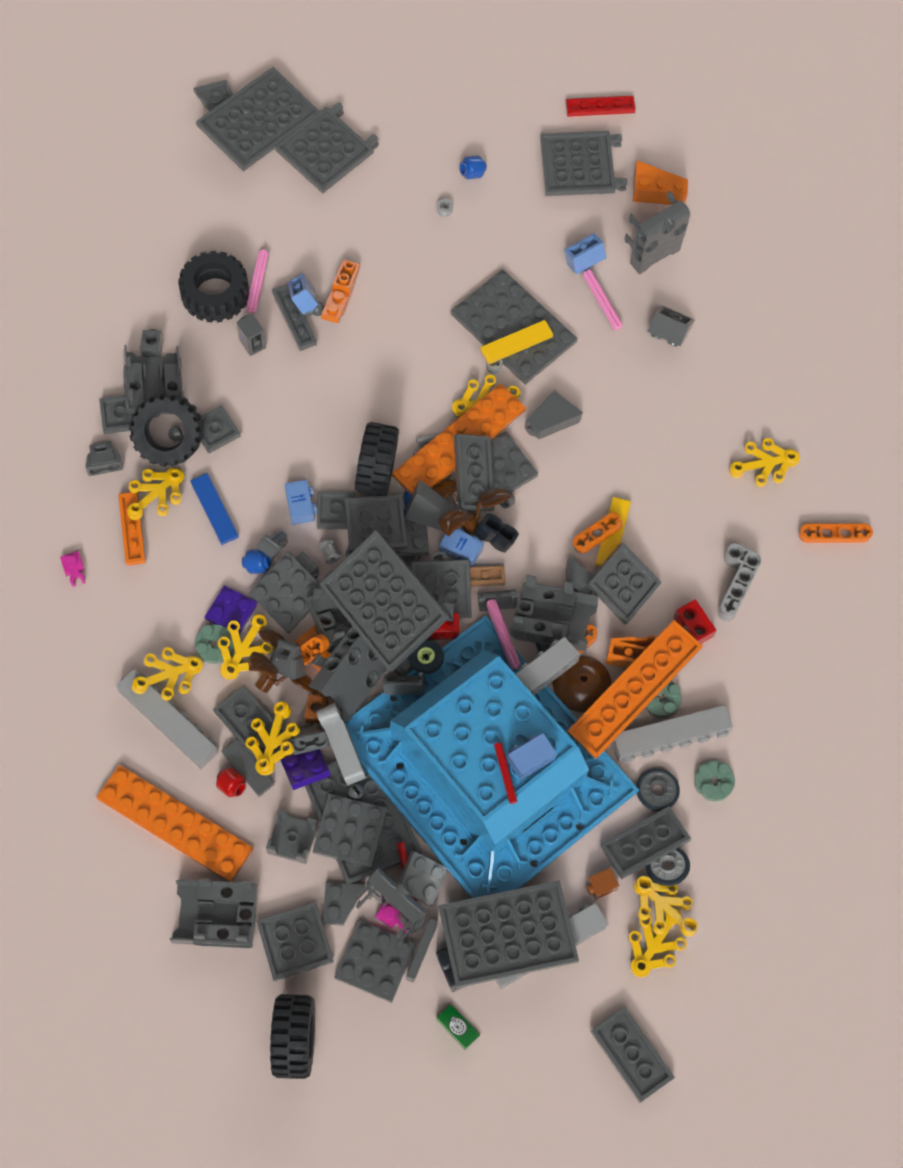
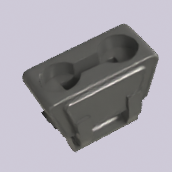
M111 441L89 445L90 453L87 454L85 465L89 476L123 470L121 457L116 449L112 447Z
M280 639L276 650L269 659L277 667L278 674L292 680L306 675L304 660L300 651L301 648Z
M319 723L299 727V734L289 739V742L294 746L293 755L330 746L326 731Z

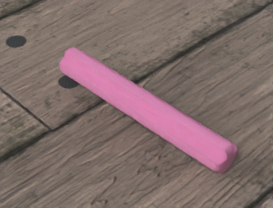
M265 249L258 252L246 311L250 314L257 311L269 252Z
M590 269L585 271L583 277L613 329H621L623 323L594 273Z
M495 599L488 600L486 607L511 670L519 669L521 664L497 601Z

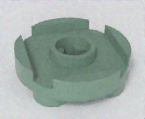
M206 625L198 632L195 638V649L203 661L218 664L223 660L220 648L218 646L212 648L211 644H209L213 640L218 641L221 637H227L230 640L228 650L231 656L234 646L231 634L227 628L221 625ZM225 640L220 641L222 646L227 645Z
M672 681L658 694H664L667 700L659 702V698L656 696L646 707L648 713L652 716L665 718L679 709L682 695L680 687Z
M710 761L700 766L694 778V785L697 792L704 796L705 799L718 802L731 794L735 786V777L729 765L718 761ZM716 777L720 782L717 783V786H714L709 780Z

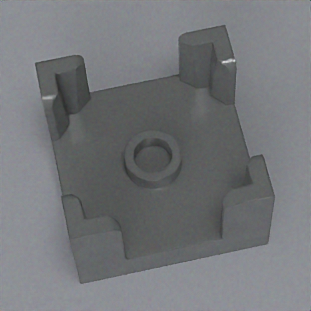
M278 810L275 817V828L266 846L267 854L307 864L318 828L317 820L307 818V821L288 816L286 811Z

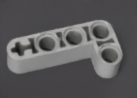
M736 543L729 545L724 555L725 563L738 571L718 610V616L723 621H731L735 617L761 563V557L758 553ZM730 553H735L738 557H733ZM747 561H752L755 565H750ZM740 576L745 577L747 581L741 580ZM732 592H737L740 596L736 597ZM730 604V605H732V607H731L730 611L728 612V611H726V609H727L728 605Z
M333 703L317 710L318 719L326 731L346 784L349 786L367 778L346 723L341 717L342 713L339 707Z

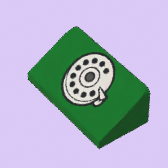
M452 1005L436 1017V1020L464 1050L480 1036Z

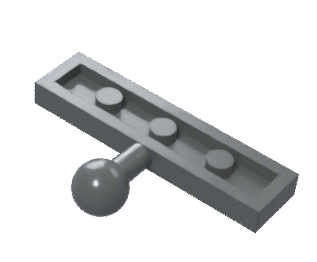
M288 284L272 289L275 301L299 350L302 351L316 346L317 341L305 317L310 315L321 316L324 305L318 302V306L313 311L302 314L291 299Z

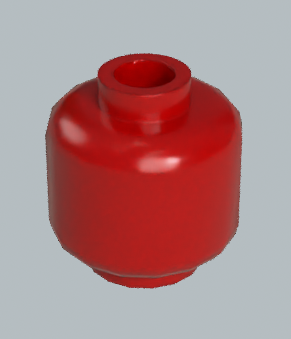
M227 768L218 773L216 787L229 798L238 797L246 789V779L234 768Z

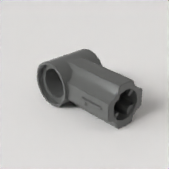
M283 531L275 532L271 536L266 534L257 545V549L271 559H274L289 542L287 534Z

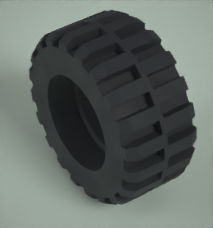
M211 251V253L207 254L203 252L198 257L196 255L192 257L191 262L187 261L184 264V269H181L180 278L178 279L181 300L185 309L192 316L196 315L197 319L201 321L206 319V322L210 323L213 321H217V323L223 322V319L230 320L233 318L232 315H238L241 312L240 308L243 309L246 306V301L249 297L247 273L245 268H243V264L238 260L236 261L234 256H227L225 252L216 253V251ZM209 279H222L230 284L226 291L218 295H206L198 290L199 286Z
M162 393L145 400L136 408L135 413L132 414V421L129 425V431H131L130 440L135 445L133 446L135 451H139L140 457L149 460V463L153 465L159 464L161 467L168 465L176 466L188 460L198 450L203 439L204 424L201 422L202 417L200 413L198 414L196 406L189 403V400L185 397H179L178 394ZM159 413H173L182 421L184 436L179 444L173 447H162L152 439L149 425L153 417Z
M375 422L366 424L355 481V490L358 493L373 496H385L388 494L399 436V429L396 426Z
M280 994L275 998L271 1022L270 1063L271 1073L276 1078L306 1079L310 1076L315 1041L314 998L310 995Z

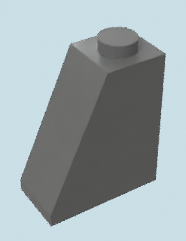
M553 391L526 420L525 429L529 435L541 439L578 424L581 421L583 412L556 391Z
M418 481L407 504L405 519L442 531L438 522L439 517L448 511H455L456 507L424 482Z

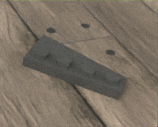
M227 80L194 88V93L209 112L233 95Z

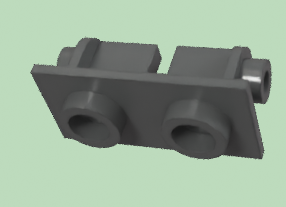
M516 590L477 593L479 611H488L486 603L492 599L497 601L500 610L512 609L517 606L518 595Z

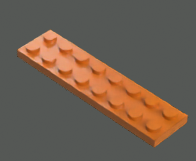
M499 384L392 473V477L411 495L418 481L424 482L432 489L455 470L454 435L489 436L490 440H492L526 411V407L502 384Z
M673 620L571 726L567 733L591 756L597 759L703 648V645Z
M121 765L117 767L96 797L101 803L228 882L234 880L254 850L252 846Z

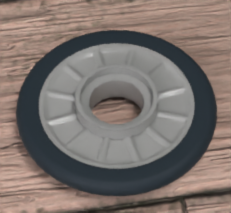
M677 848L645 867L647 874L654 882L664 886H673L681 883L687 877L690 871V861L687 854L682 849ZM665 861H670L674 866L671 869H665L662 864Z

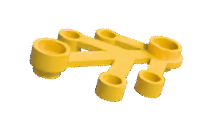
M487 375L485 377V384L477 399L473 401L469 400L473 392L478 390L479 384L476 380H470L463 398L453 403V413L460 417L484 398L491 387L495 385V376ZM492 379L493 383H488L487 380ZM470 384H475L476 387L471 388ZM517 386L507 388L509 392L515 390L516 394L513 396L517 399L520 398L521 392ZM463 405L465 408L461 410L458 406Z
M770 438L763 440L762 448L766 451H772L778 455L777 457H772L757 449L754 442H747L744 451L761 460L748 463L733 462L729 473L734 478H740L743 476L744 471L765 467L762 473L755 479V484L758 487H763L774 466L782 464L779 471H776L773 475L775 483H782L788 468L798 464L800 455L794 449L783 450L774 445V441ZM751 446L753 450H749L747 447ZM776 475H780L782 478L778 479ZM758 479H763L764 482L761 483L758 481Z
M170 468L167 472H153L151 469H145L142 472V479L144 481H164L160 484H140L139 481L132 480L129 483V490L132 493L139 491L150 492L138 503L129 505L127 515L130 519L139 520L143 516V509L157 497V514L166 516L169 510L166 504V489L171 485L170 502L174 505L180 504L182 495L179 493V485L184 480V473L178 468Z
M257 614L251 619V629L242 643L238 632L240 628L239 623L231 621L227 625V630L231 634L235 655L231 659L228 650L230 640L227 637H221L217 641V646L221 650L224 662L220 667V673L223 678L233 680L239 675V672L249 670V662L239 664L242 657L250 656L252 652L269 654L272 651L273 646L266 642L260 646L248 648L261 627L265 628L267 625V619L264 615ZM257 619H261L263 624H258ZM231 624L236 625V628H237V629H236V630H232V629L230 628V625H231ZM225 640L227 645L222 646L220 641ZM268 645L269 651L264 650L263 646ZM227 667H232L233 672H228Z
M166 647L163 649L161 657L166 661L172 660L181 665L177 667L157 660L154 654L149 653L144 658V664L148 667L158 668L163 672L147 678L142 676L136 677L131 685L135 693L143 694L148 686L168 679L166 687L161 692V698L169 701L174 695L173 689L178 676L185 672L184 681L180 683L178 690L182 694L189 693L192 687V678L195 674L201 672L203 662L197 656L185 658L174 653L172 648ZM165 652H169L171 656H167ZM147 658H151L153 662H149ZM138 681L144 683V685H143V686L139 685V684H138ZM182 685L187 686L188 689H187V690L183 689V688H182ZM164 692H169L171 696H166Z
M278 702L274 706L275 719L270 736L265 729V723L261 719L256 718L251 722V727L258 732L266 746L263 754L259 748V741L255 737H249L245 742L257 759L255 769L260 775H270L273 773L275 763L294 752V746L286 740L299 734V726L295 723H289L286 731L279 735L283 719L288 718L292 712L291 707L286 702ZM281 745V750L273 754L274 749Z
M641 876L634 881V891L640 895L638 917L641 920H647L651 915V909L648 907V897L654 902L655 923L653 931L656 934H663L666 929L664 911L680 926L683 935L687 937L695 935L698 929L697 921L693 918L684 919L671 907L680 906L681 909L688 911L693 905V900L688 896L683 898L674 897L678 891L677 885L664 886L653 883L647 876ZM656 892H665L669 897L660 896ZM641 911L647 912V915L642 914ZM656 925L662 926V929L657 928Z
M674 908L682 916L680 910ZM666 913L664 916L666 929L663 934H657L655 938H653L651 929L652 917H649L648 924H644L639 919L647 946L644 955H642L639 944L641 934L638 931H632L628 936L634 953V960L631 962L630 968L637 977H646L651 969L661 967L672 968L676 964V958L671 954L666 955L664 959L650 960L656 953L672 950L683 951L687 946V941L682 937L677 938L673 942L662 943L672 925H677ZM631 935H637L638 940L633 941L631 939ZM677 941H682L684 947H678ZM667 958H671L673 960L672 965L667 964ZM643 963L645 969L640 970L637 965Z

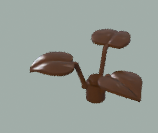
M443 480L432 488L443 498L451 495L458 508L457 498L453 493L457 491L456 481ZM501 488L486 490L479 496L480 501L477 503L476 514L472 511L466 512L463 510L457 512L448 511L438 519L440 528L448 536L461 526H463L466 534H473L478 526L477 520L480 519L481 505L484 508L493 507L514 496L512 493Z
M263 627L259 629L260 637L266 643L274 646V651L278 646V641L280 639L285 640L282 635L273 630ZM259 652L251 653L249 657V671L262 672V675L255 683V686L260 691L268 693L273 685L278 686L280 682L288 678L283 676L277 680V667L265 655ZM307 674L295 680L290 679L300 688L313 694L318 693V690L309 687L312 679Z

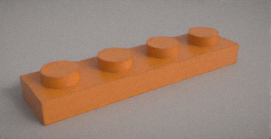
M138 493L118 494L126 566L145 564L141 518L139 520H132L127 515L129 505L139 502Z

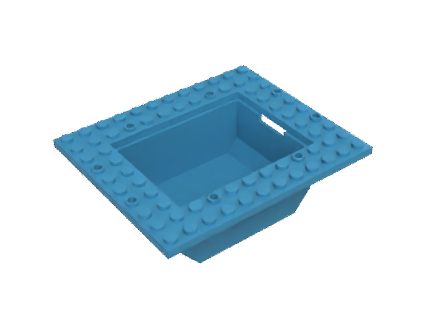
M484 616L442 648L444 653L443 666L433 674L424 675V695H384L383 692L356 712L346 723L363 769L370 775L470 898L521 888L639 792V789L605 751L595 759L567 733L577 719L548 686L535 696L515 675L519 672V669H510L494 625L487 616ZM515 649L521 666L527 663ZM412 670L406 676H419V673ZM394 696L397 700L392 701L390 698ZM543 733L556 751V758L521 781L507 762L518 801L515 804H509L494 744L502 743L507 761L510 749L516 745L521 747L527 743L526 740L535 734L539 736ZM402 764L404 768L398 769L396 766ZM576 825H581L583 829L578 830L576 828ZM461 840H466V841H467V845H465V846L461 845V844H460V841H461ZM530 862H536L537 867H532Z

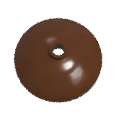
M580 656L579 661L553 681L555 695L568 709L576 712H586L611 686V677L606 667L598 660L588 656ZM585 677L587 681L582 682L580 678Z

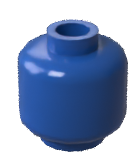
M478 155L464 157L459 165L461 175L468 180L481 178L487 168L486 162Z
M250 549L246 551L245 557H242V566L246 568L249 574L265 573L271 567V558L259 549Z

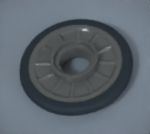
M660 768L650 769L644 772L637 781L636 787L639 789L637 796L640 802L651 810L661 811L668 806L671 808L679 798V783L675 776L667 770ZM653 786H662L663 793L655 794L652 789Z

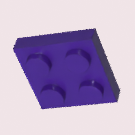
M224 585L205 615V620L227 628L231 621H237L240 625L238 630L240 635L258 606V602ZM231 624V625H230V628H231L232 630H236V629H237V628H236V625H234V624Z
M320 749L290 755L281 759L282 766L293 790L331 776Z

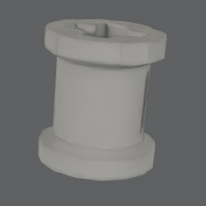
M334 539L325 540L318 546L325 555L326 564H332L341 559V554L337 552L334 546Z

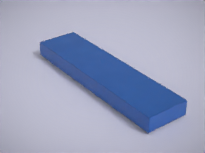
M208 473L190 480L220 544L223 545L239 538Z

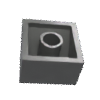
M662 305L655 312L647 332L651 333V336L656 339L663 338L667 340V343L672 346H681L695 319Z

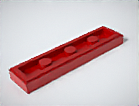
M634 96L566 99L567 117L635 113L636 110Z

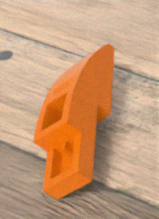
M343 259L332 284V291L322 311L321 319L339 323L341 316H344L355 286L360 263Z

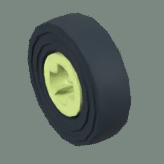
M425 640L409 655L411 667L416 672H424V675H429L441 668L444 662V653L438 643L432 640ZM427 654L430 659L426 661L423 655Z

